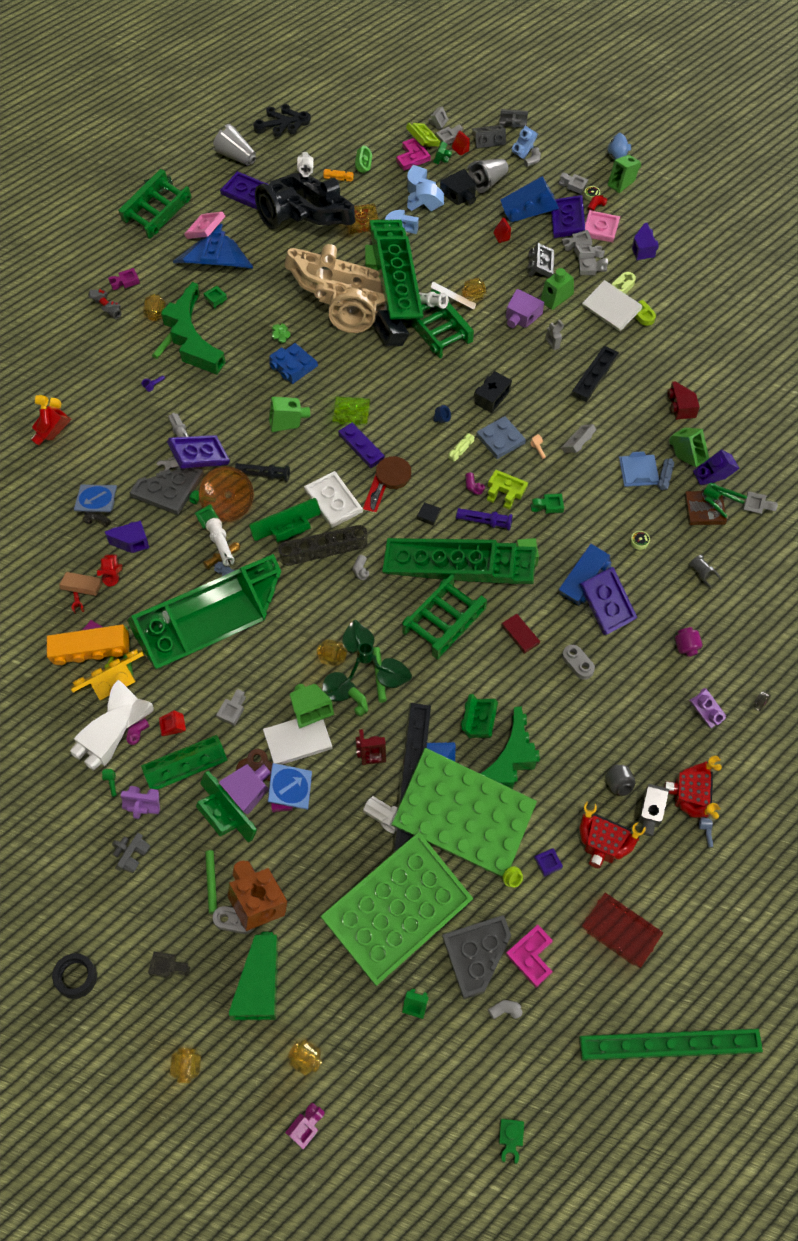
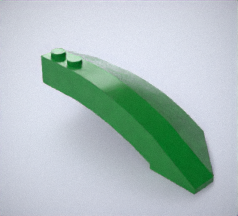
M274 554L189 592L134 614L127 619V622L135 639L156 670L264 621L269 603H271L276 589L277 580L281 574V569Z

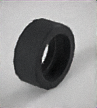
M72 953L64 956L56 963L52 973V980L56 989L63 996L69 999H78L92 991L97 981V971L88 957L79 953ZM75 963L84 965L88 972L85 983L76 989L65 987L62 982V974L65 969Z

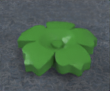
M283 323L281 325H273L271 337L273 340L278 338V342H281V344L285 343L286 339L291 335L289 331H286L288 328Z

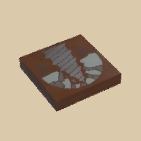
M704 491L685 492L689 525H726L727 518L723 517L710 503L705 501ZM721 495L718 500L714 499L713 501L725 512L723 495Z

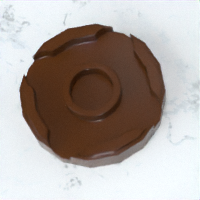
M390 456L378 463L376 478L386 488L399 489L410 481L411 467L405 459Z

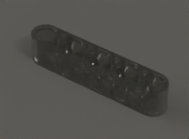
M356 525L284 542L278 548L280 562L285 566H291L365 548L368 543L367 529L362 525Z

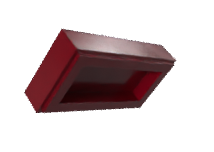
M518 614L502 622V628L524 654L540 644V640Z

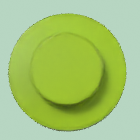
M516 866L508 868L503 874V883L508 887H518L523 881V874Z

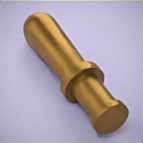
M234 542L229 545L231 554L240 549L239 543ZM214 553L212 558L203 561L204 566L210 569L216 563L222 562L220 554Z

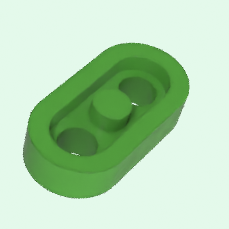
M363 145L357 150L355 167L358 172L364 174L371 168L372 153L367 146Z

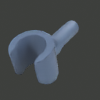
M702 817L699 820V829L706 830L708 848L713 847L711 836L713 822L709 818Z

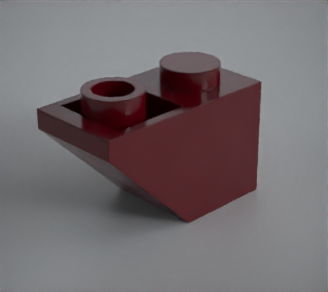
M672 381L671 387L667 391L668 399H671V412L674 413L675 419L696 418L700 408L696 393L678 382Z

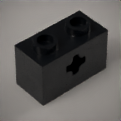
M378 310L373 325L385 345L403 346L409 332L401 319H390L388 310Z
M494 371L491 376L486 377L484 384L475 390V405L493 413L511 392L512 380Z

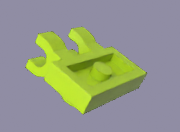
M495 470L488 481L490 489L487 501L494 503L498 492H503L507 494L503 507L510 510L515 498L521 500L528 488V482Z

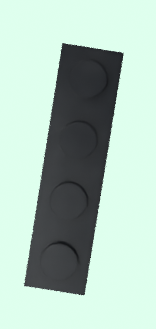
M603 346L572 390L571 395L587 402L618 358L619 352Z

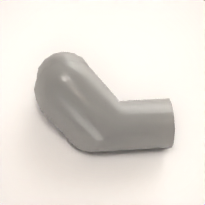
M538 147L532 148L531 157L524 160L526 167L540 161L541 152H539Z
M358 555L353 566V572L360 580H365L369 576V571H366V568L363 567L367 560L364 555Z
M502 1000L488 1009L492 1019L497 1018L503 1013H509L514 1019H517L523 1013L518 1002Z

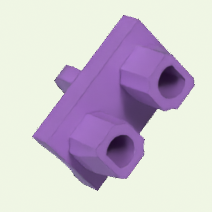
M703 688L697 696L689 700L709 728H713L725 720V713L706 688Z
M130 786L127 791H122V809L133 812L135 819H139L141 813L159 814L160 803L159 791L157 789H150L147 794H141L138 787Z

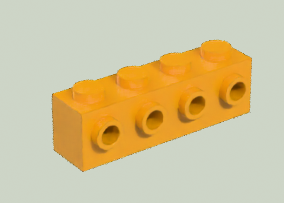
M123 624L47 636V658L55 665H64L67 662L80 663L88 659L101 660L108 656L120 657L123 654L129 653V632Z

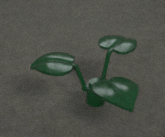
M356 619L347 627L342 640L343 647L347 652H357L356 662L350 676L347 678L344 673L333 672L323 682L322 691L330 697L331 701L340 702L351 698L348 692L352 687L356 688L351 680L360 662L367 664L372 660L379 670L377 673L378 681L388 688L399 687L412 679L410 670L396 659L386 658L382 661L381 666L378 664L376 656L373 655L374 636L369 629L362 626Z

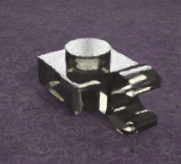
M154 951L148 974L171 979L173 972L188 976L191 967L188 966V963L175 962L176 956L173 954Z

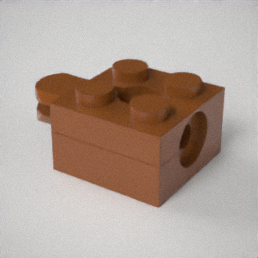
M249 861L237 862L233 868L235 881L229 883L228 899L244 929L248 931L285 916L288 901L269 868L255 872Z

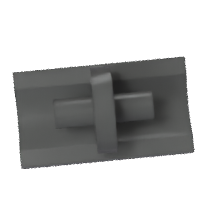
M501 109L500 125L511 128L527 126L528 111Z
M137 833L128 847L126 846L129 841L127 837H123L121 842L113 841L112 846L116 849L112 855L118 858L121 852L124 853L115 869L118 871L123 869L134 873L139 862L131 858V854L135 851L144 856L150 847L147 842L141 839L143 835Z

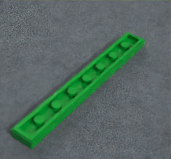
M759 1029L579 1037L581 1061L759 1054L763 1052Z

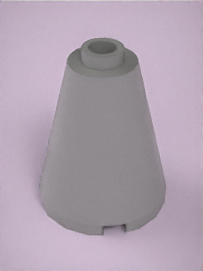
M226 124V129L224 131L220 130L213 142L215 146L213 150L244 165H252L256 160V152L234 126Z
M504 159L478 160L471 162L467 169L469 168L468 174L475 182L478 193L489 190L509 169L508 163Z

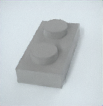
M594 424L581 425L561 447L564 453L580 451L582 445L590 440L592 434L597 430Z

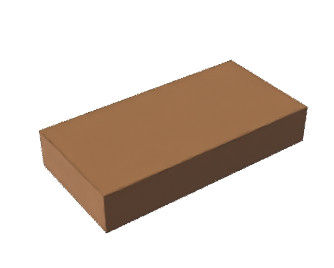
M66 572L59 586L61 590L96 596L103 581L102 578Z

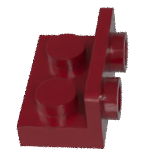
M359 729V736L356 737L357 758L362 759V765L385 763V737L372 736L369 739H364L363 729Z

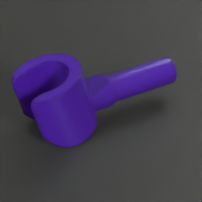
M162 375L152 381L146 378L142 380L141 384L148 392H151L154 389V385L164 380L165 377Z

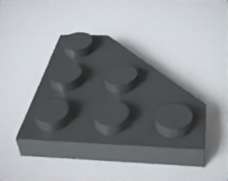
M196 467L163 471L148 479L146 477L138 479L129 493L132 498L179 515L190 494L202 479L204 471Z
M504 915L442 935L463 1000L483 994L511 938Z

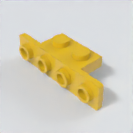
M135 649L127 653L125 659L120 661L118 658L108 664L109 667L104 670L98 668L91 672L92 676L86 679L81 677L73 682L74 685L71 686L72 693L91 684L99 700L110 696L111 689L117 680L121 681L126 687L133 684L135 679L127 664L144 656L143 651Z

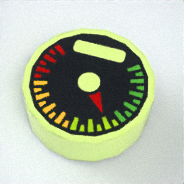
M589 186L585 189L584 197L588 201H591L594 196L600 195L599 188L595 186Z
M637 531L633 533L631 545L635 549L643 550L648 547L650 537L646 532Z

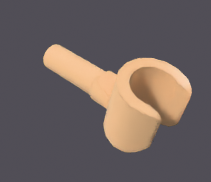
M537 434L532 437L530 445L536 448L542 459H545L546 456L540 446L543 443V439Z

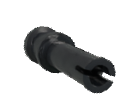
M236 463L235 474L268 477L270 480L282 479L288 482L290 466L279 467L275 466V464L260 466ZM246 469H254V470H260V471H259V472H258V471H248V470H246Z

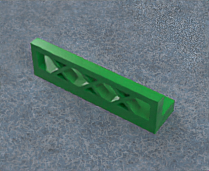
M215 735L143 764L141 768L149 788L158 790L228 760L218 736Z

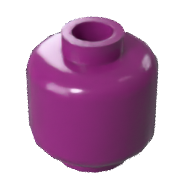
M692 627L677 631L678 634L674 639L678 652L686 654L687 657L697 655L698 650L703 647L699 631L693 630Z

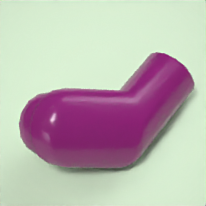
M466 473V488L475 495L482 494L485 486L475 483L473 473Z
M145 718L128 728L126 740L130 745L137 744L140 740L141 731L150 727Z

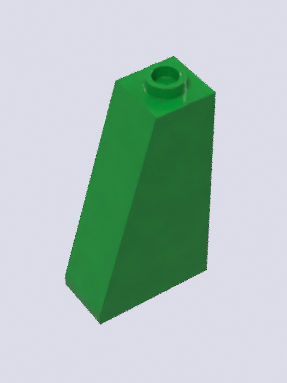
M261 932L260 935L254 936L229 1010L231 1021L276 1020L278 937L273 935L272 932Z

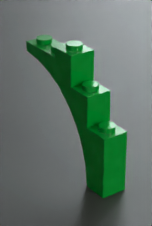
M192 282L176 301V304L169 302L166 308L162 310L161 316L164 325L171 327L172 342L181 346L179 353L182 362L218 375L226 363L224 352L203 340L192 324V312L200 296L198 284Z
M522 706L514 707L512 733L506 748L489 768L480 773L511 789L514 787V782L518 781L517 770L535 769L536 763L540 761L539 750H535V743H529V733L525 732L524 726L527 725L526 713L523 714Z

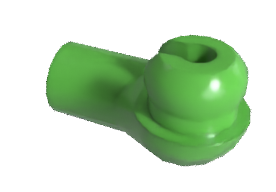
M352 687L348 695L357 702L358 707L354 711L357 716L361 717L368 712L366 697L355 687Z

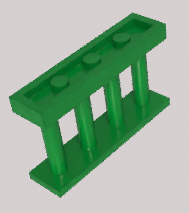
M160 169L118 211L122 221L125 223L130 219H134L144 226L147 238L151 239L190 201L192 196L188 186L180 191L168 183L166 172ZM162 188H166L175 194L176 197L169 201L158 192ZM155 198L166 207L159 212L149 205L148 202ZM144 208L155 217L148 222L136 213Z
M435 289L431 290V292L441 294L439 291ZM449 302L446 308L434 306L438 312L422 320L419 318L404 319L410 323L428 344L432 353L436 354L439 358L443 357V347L459 339L464 340L467 345L473 342L474 330ZM425 303L422 304L423 311L431 308ZM441 317L447 321V323L431 331L425 326ZM450 328L457 332L440 342L435 337Z
M453 574L447 579L444 578L437 590L411 616H407L402 622V633L406 635L412 629L431 643L432 656L437 660L486 610L487 599L482 595L477 600H472L455 588V576ZM449 592L469 606L468 610L465 613H461L442 598ZM437 604L456 618V622L453 625H447L431 613L430 610ZM425 617L443 630L444 635L441 638H435L417 623Z

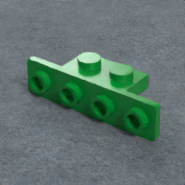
M313 498L249 524L254 541L272 535L277 542L285 541L289 537L302 534L306 530L311 529L308 519L321 514L316 498Z
M209 771L204 772L200 784L210 796L198 801L196 808L219 836L237 829L248 843L251 842L257 831L253 822L249 821L241 808L236 805L230 795L218 783L216 777Z

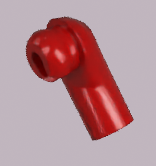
M603 195L594 196L587 210L594 211L599 205L605 206L608 199Z

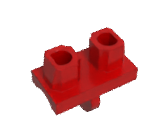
M117 554L105 555V558H101V567L97 570V576L102 575L103 583L110 587L118 583V573L123 569L122 564L117 562Z

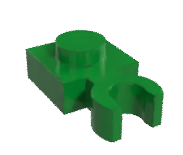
M501 1119L499 1145H506L501 1154L502 1163H505L506 1155L509 1153L514 1156V1164L518 1163L519 1153L516 1147H523L524 1121Z

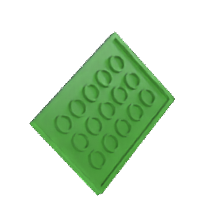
M424 748L391 826L413 836L420 832L428 843L503 878V874L513 863L537 801L432 750Z
M418 832L319 917L372 983L377 986L470 903L473 897L421 833Z

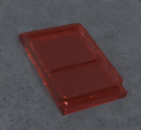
M606 892L598 900L597 905L582 925V928L589 935L640 969L650 953L654 951V947L664 933Z

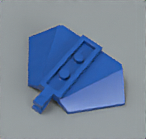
M219 224L208 237L202 238L173 260V263L226 265L253 269L252 264L235 241L226 236L225 232L222 231L223 224Z

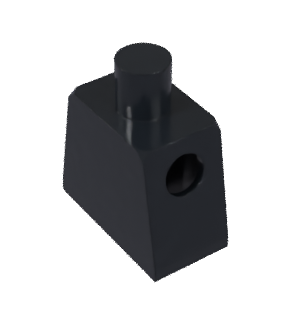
M465 169L440 180V190L446 198L456 205L466 201L471 205L476 201V184Z

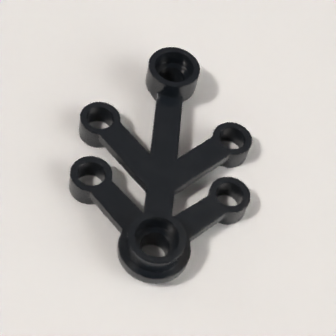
M283 104L281 106V113L293 117H287L275 112L274 107H268L266 109L267 116L274 117L277 120L264 122L258 119L253 126L255 133L262 134L266 131L267 127L280 125L273 128V135L280 137L286 128H288L289 134H295L300 126L308 125L311 115L305 111L296 112L291 110L288 104Z

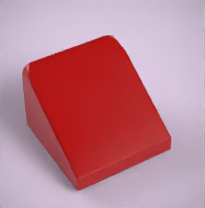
M458 131L452 144V149L459 155H463L469 152L470 138L463 132Z
M505 218L501 219L493 231L499 243L510 240L511 227Z
M173 710L159 718L161 736L186 731L184 715L180 712Z

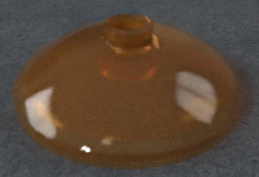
M229 466L218 467L210 471L203 478L199 488V500L202 508L212 504L221 521H233L245 515L250 509L254 498L253 486L248 476L239 469ZM227 492H231L230 498H226Z

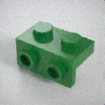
M469 694L468 701L465 703L464 719L461 721L462 730L469 738L492 737L498 706L496 699H477L474 694Z

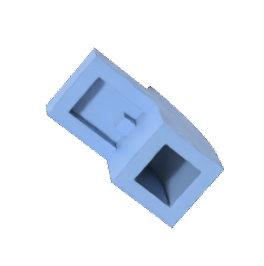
M412 165L408 171L407 189L410 194L416 192V185L419 183L427 182L436 185V182L427 179V169Z
M419 183L416 185V192L408 196L407 208L412 211L424 204L432 212L444 205V193L432 183Z
M405 210L392 211L385 218V220H402V225L406 232L414 234L418 232L419 218L405 215Z

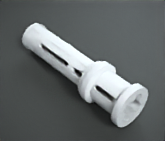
M419 292L421 303H425L429 307L438 306L439 308H446L449 299L446 293Z
M218 518L208 520L205 526L210 532V539L216 544L223 565L230 566L228 559L231 564L235 560L227 544L226 532L222 529V522Z

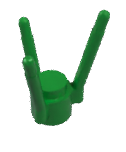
M711 482L703 493L706 496L705 501L710 503L725 518L727 514L713 501L714 499L718 500L723 495L741 504L745 502L739 498L747 499V496L720 487Z

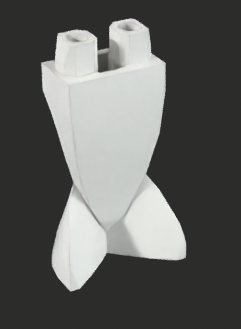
M117 680L110 692L108 712L93 720L74 738L76 744L70 750L71 754L78 760L85 753L90 755L84 763L93 771L100 764L106 766L112 759L126 728L154 711L152 703L138 699L121 681Z

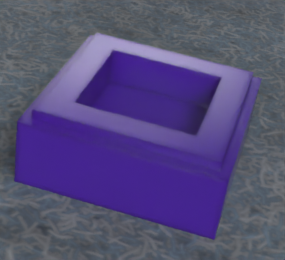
M554 848L534 857L543 877L563 868Z

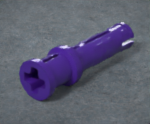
M458 508L456 519L490 524L492 528L502 527L510 531L513 515H501L498 512L490 514Z

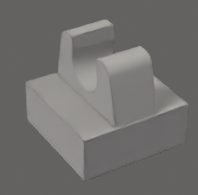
M443 106L433 112L428 120L430 125H435L437 129H442L449 119Z

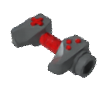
M90 290L89 298H92L96 303H101L103 311L107 312L114 319H118L121 316V305L115 301L108 302L106 300L108 293L105 290Z

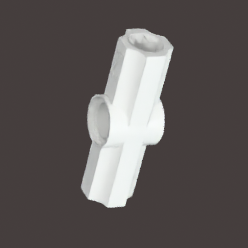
M302 152L297 158V171L303 177H309L313 173V157L309 156L308 152Z
M372 796L367 801L363 812L380 822L385 830L395 834L396 827L391 826L398 807H390Z

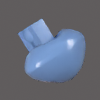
M619 132L612 138L607 150L615 161L628 154V151L631 150V144H628L626 137Z

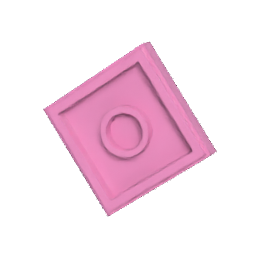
M589 210L585 229L588 230L591 238L613 243L620 216Z
M224 213L201 214L185 232V237L187 239L208 237L225 218Z

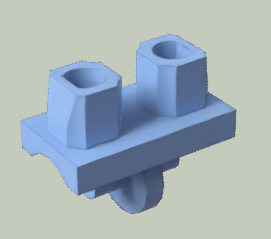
M527 126L521 130L517 142L512 146V152L522 159H525L530 149L534 147L533 143L538 136L537 132Z

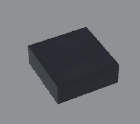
M424 502L417 515V520L434 526L441 508Z

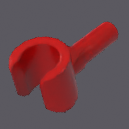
M73 592L74 603L71 608L74 614H76L75 610L77 607H81V611L84 612L85 609L79 601L78 592Z

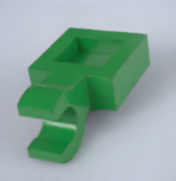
M544 494L543 499H532V512H539L542 509H545V513L564 512L562 494Z

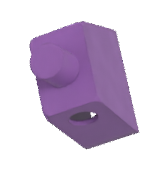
M517 289L507 306V325L511 328H515L517 324L524 328L528 327L543 314L544 301Z
M247 764L219 781V783L241 810L248 815L268 792L269 788L263 780L271 774V771L265 764L256 771Z

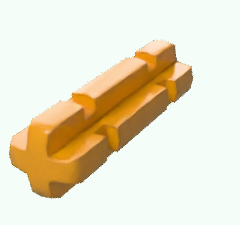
M324 169L323 177L325 179L336 178L341 181L346 179V181L352 182L354 173Z

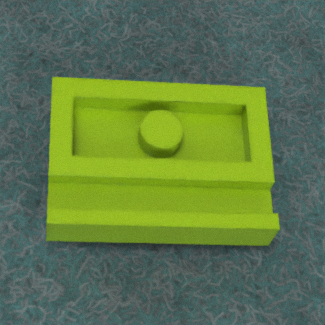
M408 123L406 129L422 146H439L441 141L425 124L413 123L411 125Z

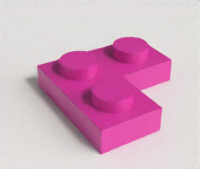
M415 138L402 142V147L407 153L396 156V162L403 171L410 169L412 165L418 166L431 161L430 154Z
M539 925L535 926L506 952V956L535 988L553 972L538 956L553 942Z

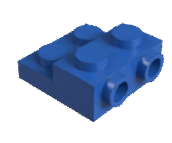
M296 343L287 349L281 347L269 356L270 367L278 371L282 378L288 380L291 384H294L318 366V362Z

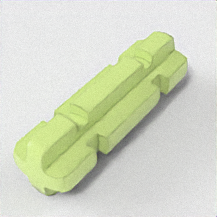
M467 433L463 437L464 439H461L454 449L448 453V458L453 462L474 442L475 437L470 433Z

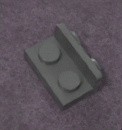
M502 125L472 128V135L476 139L477 148L506 144V129Z
M537 243L528 253V276L532 277L538 272L550 278L554 274V250Z

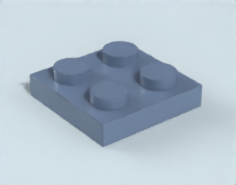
M506 416L480 429L476 433L479 440L496 459L524 445L526 442L523 435Z

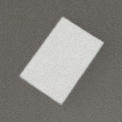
M605 280L582 303L584 308L619 332L642 309L640 303Z
M335 471L304 486V490L310 499H317L321 514L331 528L363 512V508Z
M294 719L263 729L273 763L286 764L333 749L323 719L302 728L298 727L297 720Z

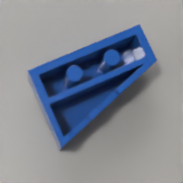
M543 176L500 199L510 222L559 209L555 197Z
M590 544L559 588L560 595L578 606L582 602L585 603L587 599L579 584L610 568V555Z

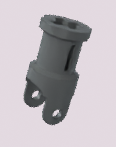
M702 554L695 557L689 563V566L698 572L699 578L709 588L711 586L706 581L709 576L716 575L722 580L718 572L704 561Z

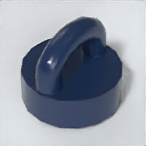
M446 405L438 406L435 409L434 422L445 423L451 419L450 409Z

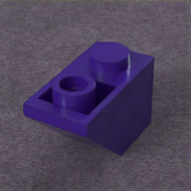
M648 223L643 224L633 240L632 251L636 260L655 257L656 251L659 248L658 241L655 240L653 230L650 229Z
M721 449L693 470L700 485H706L710 482L724 480L740 468L732 454Z
M141 520L105 531L110 545L127 552L135 553L150 548Z

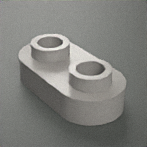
M576 645L565 647L562 655L564 662L578 678L583 680L590 679L595 670L593 662L580 647Z
M222 906L213 913V922L218 929L240 934H249L255 929L246 931L232 907ZM222 917H228L226 922H221Z

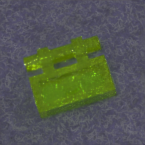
M336 396L334 414L336 415H333V422H339V424H345V422L355 423V425L368 424L370 399Z

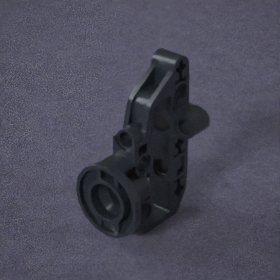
M293 173L273 180L269 185L260 184L255 189V202L259 215L264 224L272 230L280 227L281 222L289 218L294 219L296 222L306 220L316 225L327 226L333 224L352 225L355 223L354 205L340 195V186L336 178L320 182L310 175L309 177H303L301 173Z

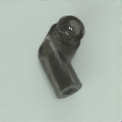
M101 512L84 513L83 521L87 524H91L93 520L98 521L104 527H108L111 524V520Z

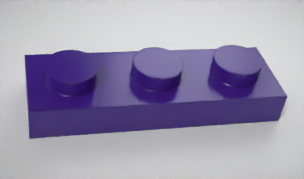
M353 423L338 431V435L370 469L385 458V455Z

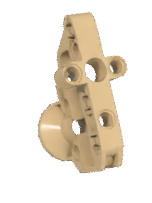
M332 244L325 245L321 255L290 248L287 251L284 263L285 268L292 272L303 289L314 293L319 302L330 304L329 318L333 325L348 333L364 332L372 326L378 310H384L386 303L377 270L336 259L337 248ZM321 267H327L329 270H324Z

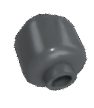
M613 765L605 776L611 792L620 796L631 793L636 784L630 768L625 765Z

